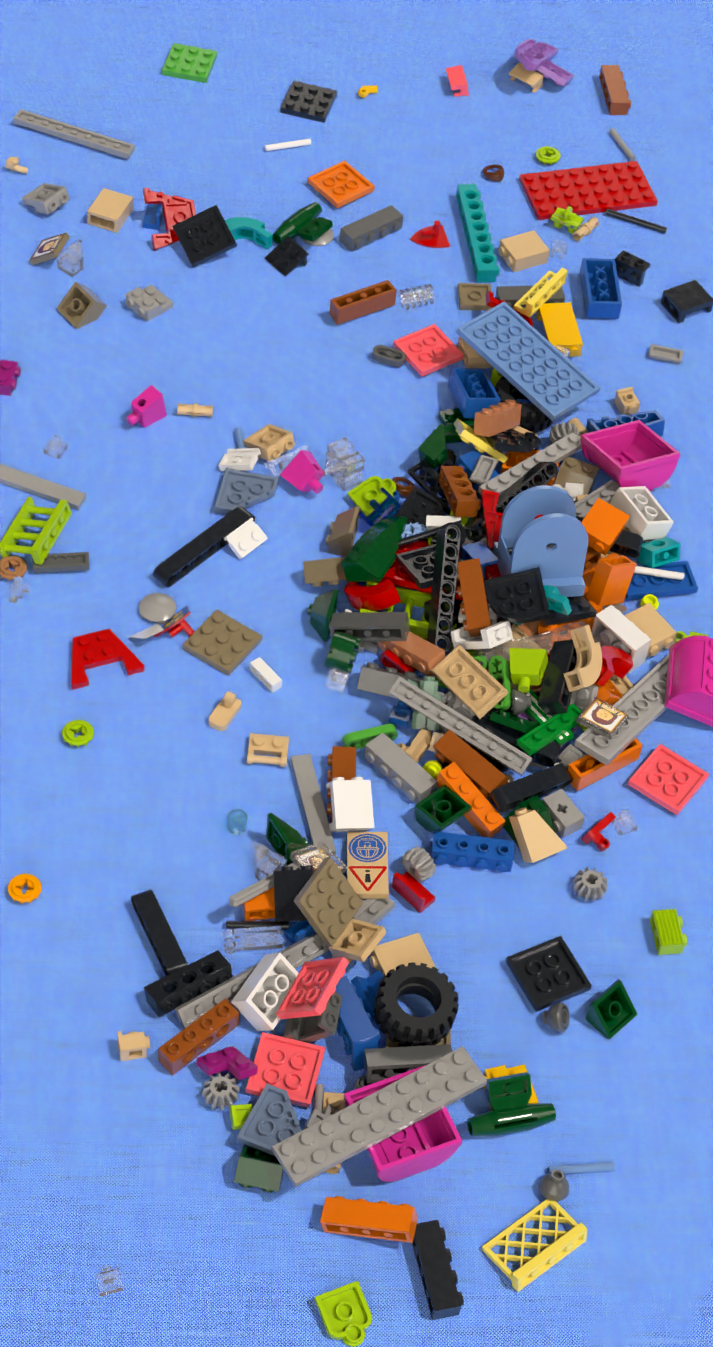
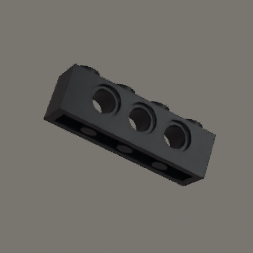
M217 950L145 986L146 1002L156 1015L161 1017L232 978L231 964Z

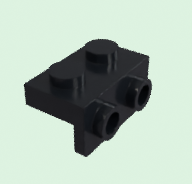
M624 250L615 258L617 276L640 287L643 284L645 272L650 267V263Z

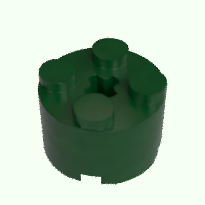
M336 631L331 641L324 667L350 675L353 668L351 662L356 661L358 651L355 649H359L361 639Z

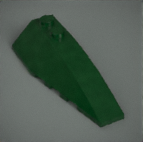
M407 516L386 518L373 525L358 539L341 562L347 582H380L396 559L395 553L399 549L398 543L402 540L401 533L405 530L408 520Z

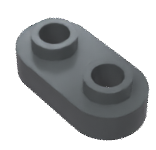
M377 345L373 348L372 357L376 361L395 367L402 366L405 363L406 355L401 350Z

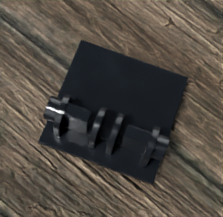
M287 236L265 259L286 277L298 264L305 266L308 263L306 257L309 253Z

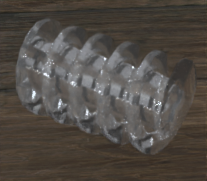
M430 283L398 291L399 305L401 307L404 306L406 310H409L410 305L412 308H415L416 303L418 307L422 306V302L426 306L428 305V300L430 304H434V290Z

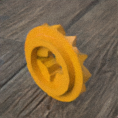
M31 874L17 875L11 879L8 885L9 896L12 897L13 901H19L21 904L24 902L31 904L32 900L38 899L42 891L40 880ZM27 884L28 890L23 894L22 889Z

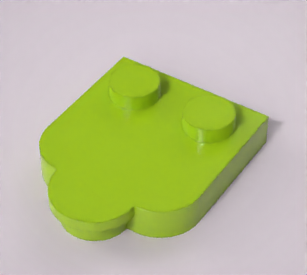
M372 476L347 492L353 503L360 507V511L364 516L370 519L393 503V493L396 491V484L389 478L382 480L378 476Z
M355 1281L315 1296L314 1301L327 1334L332 1339L343 1340L350 1347H357L362 1344L365 1338V1330L371 1324L372 1314L359 1282Z

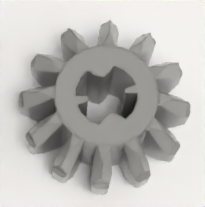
M569 421L567 423L561 422V424L555 423V427H551L549 438L553 444L572 432L579 437V431L575 424H570Z
M416 846L411 850L409 849L402 856L403 860L401 862L405 866L404 870L418 882L429 879L435 873L436 865L433 863L434 859L430 857V853H427L424 848L421 849Z
M588 867L584 871L579 870L573 880L574 891L578 892V898L583 896L585 902L588 899L595 902L597 898L601 899L605 892H607V878L603 877V871L596 872V867L593 870H590Z
M220 1072L217 1073V1077L210 1075L209 1080L203 1083L204 1089L202 1090V1096L205 1098L206 1105L212 1104L213 1110L218 1106L223 1111L225 1106L230 1108L233 1102H237L240 1089L236 1085V1079H230L228 1073L224 1077L221 1076Z

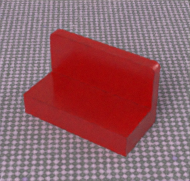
M407 871L403 875H400L398 872L393 875L392 888L419 913L435 902L436 897Z

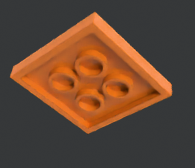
M345 160L308 177L307 181L308 184L337 209L373 192L375 188L371 182Z

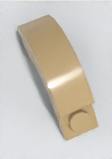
M589 625L570 631L576 649L577 663L572 671L564 673L569 692L594 684L601 672V646L599 642H594Z

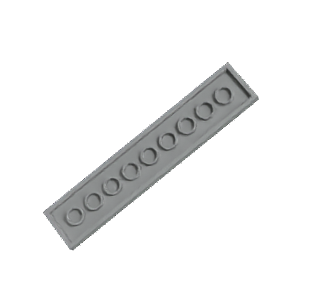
M669 654L613 705L614 708L628 714L613 733L592 724L576 739L574 746L607 766L667 709L665 707Z
M462 1046L272 1146V1151L293 1185L297 1187L482 1088L487 1084V1080Z

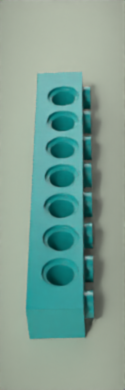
M458 184L456 200L476 283L496 282V277L499 275V266H496L497 257L494 255V245L491 244V233H488L489 225L486 222V212L483 211V201H480V190L477 189L476 184Z

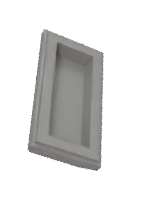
M651 344L648 357L681 364L684 351Z
M481 454L470 480L480 485L488 482L498 460Z

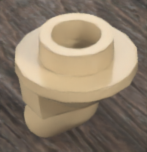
M12 156L6 160L5 167L7 169H10L12 172L17 171L27 174L28 168L18 165V157Z

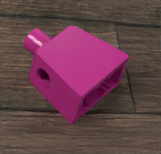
M150 385L131 402L132 413L126 417V420L131 426L138 422L141 426L148 427L166 417L163 394L153 385Z
M301 450L280 474L300 491L310 492L313 490L315 494H318L323 490V485L319 480L324 476V472L310 451Z

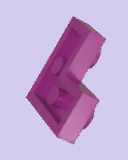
M234 1046L198 1057L196 1066L208 1076L228 1070L238 1080L256 1075L258 1072V1066Z

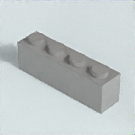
M381 733L366 744L364 754L366 760L376 766L383 776H387L394 786L400 788L411 801L417 804L436 791L438 781L384 733Z

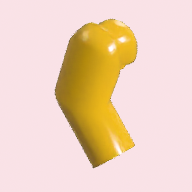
M362 86L358 90V95L361 98H365L370 93H378V86Z

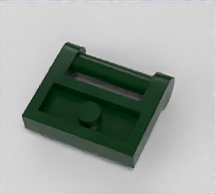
M500 710L499 713L492 712L489 719L524 733H528L539 726V722L513 716L507 710Z

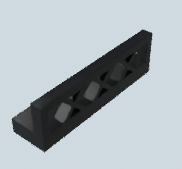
M426 460L408 469V474L428 494L436 498L444 511L450 516L451 509L448 507L449 503L438 482L439 474Z

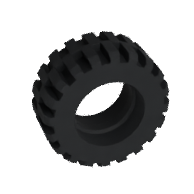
M504 376L497 381L495 390L501 399L500 402L515 400L517 404H522L519 427L537 433L538 430L543 431L553 423L534 404H525L517 401V399H529Z
M413 962L408 963L407 966L401 964L396 967V970L391 969L386 977H383L374 1000L373 1012L375 1013L376 1024H381L379 1029L383 1034H388L389 1040L392 1042L398 1041L402 1047H405V1045L427 1046L431 1045V1043L433 1045L438 1044L442 1038L449 1034L458 1012L459 1004L457 1002L459 998L458 993L454 992L455 986L453 982L447 981L449 977L445 973L440 974L438 972L439 969L435 967L429 968L427 964L421 963L416 965ZM406 994L422 996L431 1003L435 1013L427 1017L409 1015L399 1006L397 999Z

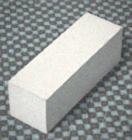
M427 515L426 529L431 530L446 523L459 520L462 522V519L455 516Z
M260 657L250 662V671L272 693L282 687V679Z

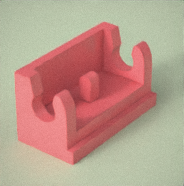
M462 65L446 68L451 90H460L453 93L455 97L469 96L468 84Z

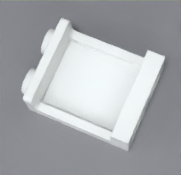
M506 620L482 629V636L470 638L469 632L464 630V626L451 631L454 649L458 645L462 646L465 650L489 649L513 639L510 622Z
M344 777L332 778V781L326 784V787L330 788L333 816V822L329 824V832H356L373 829L371 781L363 780V777H354L351 780H344Z

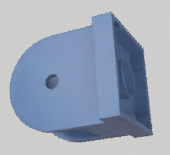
M542 485L524 490L516 495L506 506L502 515L499 541L494 542L493 554L498 558V563L496 564L501 576L539 567L543 585L557 587L560 595L566 597L584 596L586 584L582 575L588 548V534L584 525L576 518V507L573 499L565 490L555 486ZM548 544H555L552 548H546ZM513 547L512 555L509 554L507 548Z

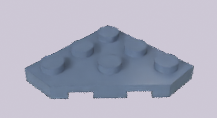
M226 468L214 512L228 514L238 506L246 509L275 496L279 478Z
M266 1084L237 1135L238 1142L275 1156L272 1146L302 1131L286 1090Z

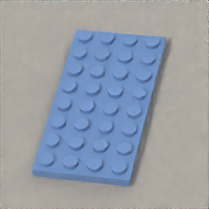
M506 302L500 303L457 328L456 333L552 421L594 396L600 390V387Z

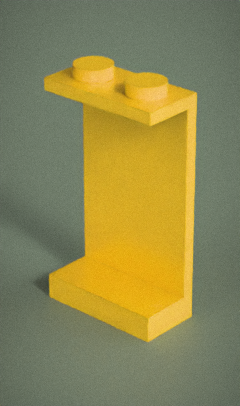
M571 302L543 304L537 310L536 318L537 321H542L547 340L566 357L581 356L583 342Z

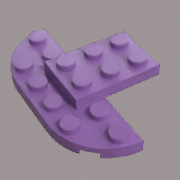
M527 39L516 47L514 51L515 58L524 64L523 67L529 71L538 70L545 78L553 79L554 83L559 86H565L572 81L573 74L549 61L557 55L559 51L557 48L544 42L535 43L536 40Z

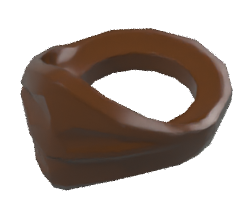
M489 165L483 169V175L486 178L497 182L503 180L505 173L501 165ZM491 168L498 169L496 172H487Z
M393 477L392 479L396 484V490L407 499L415 488L414 483L403 477ZM397 481L406 482L408 486L399 484Z

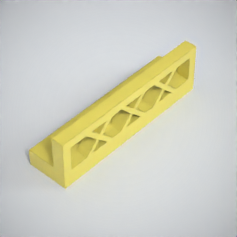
M561 268L556 274L549 270L514 304L513 309L530 318L565 284L568 270Z

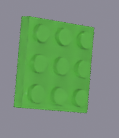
M173 43L163 66L162 75L207 83L217 58V51Z

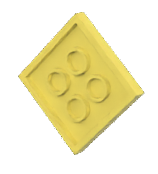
M458 418L454 422L455 431L462 441L467 444L471 442L479 452H487L489 457L497 459L498 462H506L508 457L504 451L494 450L484 436L473 434L474 429Z

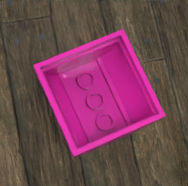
M640 420L581 435V449L584 457L602 469L618 483L619 487L646 486L649 491H652L654 488L662 486L670 478L680 459V452Z
M707 636L686 637L669 647L664 707L713 727V639Z
M422 1067L344 1093L346 1107ZM444 1107L371 1146L367 1150L374 1163L378 1178L385 1182H395L440 1165L450 1158L459 1146L462 1145V1139L447 1108Z

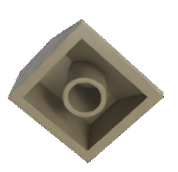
M75 282L56 309L75 328L79 329L97 320L107 305L87 286Z
M568 456L562 462L554 484H559L563 488H565L566 483L584 484L583 495L590 494L595 485L599 467Z
M356 506L338 514L335 522H331L330 532L332 533L331 535L328 534L326 539V545L329 546V554L346 557L353 547L358 528L360 507Z
M345 557L304 561L305 584L319 587L324 586L323 582H328L329 585L340 584V580H347L341 565Z

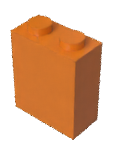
M598 498L581 522L588 534V546L606 556L625 528L630 516Z
M624 555L600 558L586 599L599 606L623 603L637 564Z

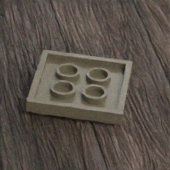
M216 609L183 643V650L230 676L261 643L263 636Z
M331 857L324 858L294 899V902L326 947L334 945L363 903Z

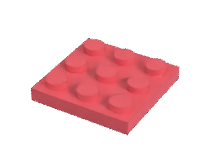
M436 324L393 341V347L405 353V360L421 377L463 360L464 354Z
M659 744L629 779L628 785L678 816L706 782L709 773L662 744Z
M344 957L304 962L276 1015L281 1020L321 1015L326 1009L329 998L336 991V985L340 978L344 976L349 961Z
M262 1032L254 1059V1064L258 1066V1072L256 1075L249 1077L246 1093L260 1096L266 1084H270L286 1090L291 1104L310 1108L325 1047Z

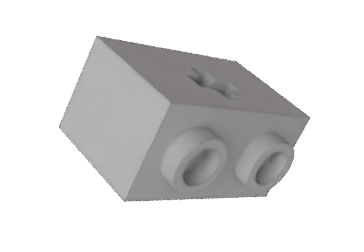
M562 789L542 798V802L549 810L555 832L559 833L562 838L582 829L585 816Z

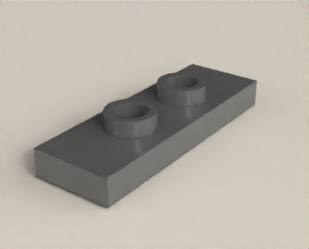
M89 552L48 554L42 565L35 564L32 558L33 573L90 570Z

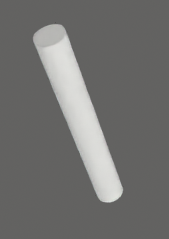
M311 139L265 145L264 148L265 151L307 146L311 145Z
M636 566L634 573L684 580V573L640 566Z

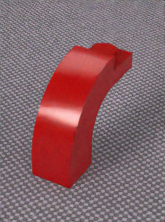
M390 578L373 586H360L357 582H347L345 589H343L350 605L357 610L361 608L377 611L401 602L396 587Z
M601 647L602 668L596 683L603 687L613 674L623 679L634 666L631 655L616 647Z

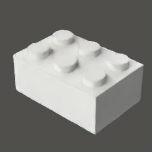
M646 486L619 487L609 503L630 516L626 526L632 533L642 536L643 540L664 538L674 523Z
M612 605L596 614L591 631L594 642H599L601 647L612 646L630 654L634 666L628 674L643 665L651 642L648 635L643 633Z
M280 952L265 954L231 1003L257 1031L273 1030L280 1021L276 1013L296 979L298 972Z

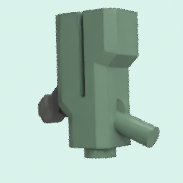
M424 676L423 679H420L419 684L407 679L408 682L444 704L452 699V692L450 690L446 694L437 691L438 681L435 680V677ZM416 710L412 711V729L439 731L437 723Z

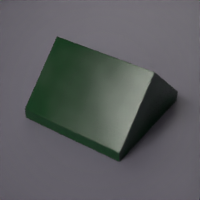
M621 980L615 981L590 1003L585 1018L607 1039H611L638 1015Z

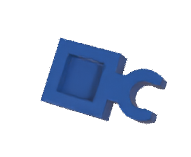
M398 700L397 706L394 705L388 723L407 728L412 715L411 707Z

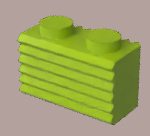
M675 908L653 910L649 921L657 955L682 953L684 947L687 946V936L682 933L681 929L683 927L682 917L678 916Z

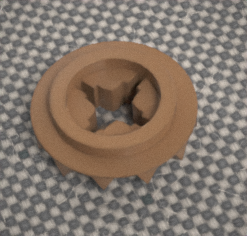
M7 556L0 560V575L2 579L7 578L9 581L11 579L18 580L19 577H24V573L27 572L26 562L20 557ZM9 565L15 569L14 572L9 570Z

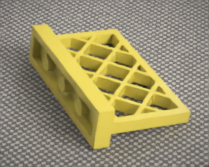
M547 1198L483 1245L482 1251L512 1281V1287L519 1292L586 1242L587 1228L582 1223L578 1224L556 1201ZM551 1206L556 1211V1216H544L543 1210ZM530 1220L539 1221V1229L525 1228L526 1223ZM542 1221L556 1222L555 1230L542 1229ZM558 1223H568L572 1228L569 1231H558ZM512 1233H522V1242L508 1241L509 1235ZM525 1234L539 1235L538 1243L524 1242ZM541 1235L555 1236V1240L551 1244H542ZM496 1245L505 1246V1255L495 1254L491 1249ZM508 1246L521 1247V1256L507 1255ZM524 1248L538 1249L534 1257L523 1256ZM507 1261L520 1262V1267L512 1272L506 1264Z

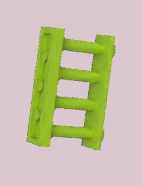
M28 496L0 542L1 557L10 556L11 552L31 554L35 564L42 565L72 515L67 500H60L55 508L36 507L32 497ZM34 514L51 515L47 521L32 520ZM27 527L43 528L39 534L24 532ZM19 539L35 541L31 547L16 545Z
M367 582V583H366V586H373V585H376V584H378V583H377V582ZM396 587L401 599L399 603L406 604L404 612L408 613L409 631L427 641L429 623L424 619V611L421 621L410 618L413 606L424 608V603L431 599V594ZM394 605L386 608L385 612H393ZM360 608V612H375Z

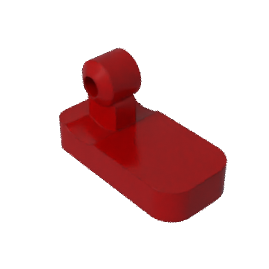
M388 649L381 654L380 661L384 667L396 668L399 673H405V671L414 673L417 670L405 664L403 660Z
M612 812L608 813L582 838V841L586 845L592 841L600 851H605L610 846V842L600 832L616 816Z

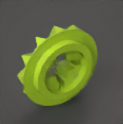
M544 146L536 151V159L540 163L552 165V163L557 164L560 161L561 154L553 147Z
M73 720L64 726L62 736L64 742H68L70 747L76 745L79 748L80 745L87 746L88 742L92 741L94 729L90 723L84 720ZM81 731L82 736L79 735L75 738V734H78Z

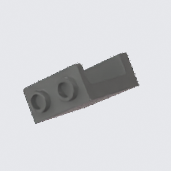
M334 992L326 1004L325 1011L321 1015L287 1019L283 1037L310 1043L335 1035L343 996Z

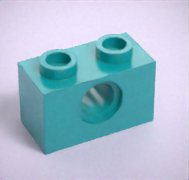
M668 537L644 543L641 547L638 562L650 568H655L680 560L681 543Z

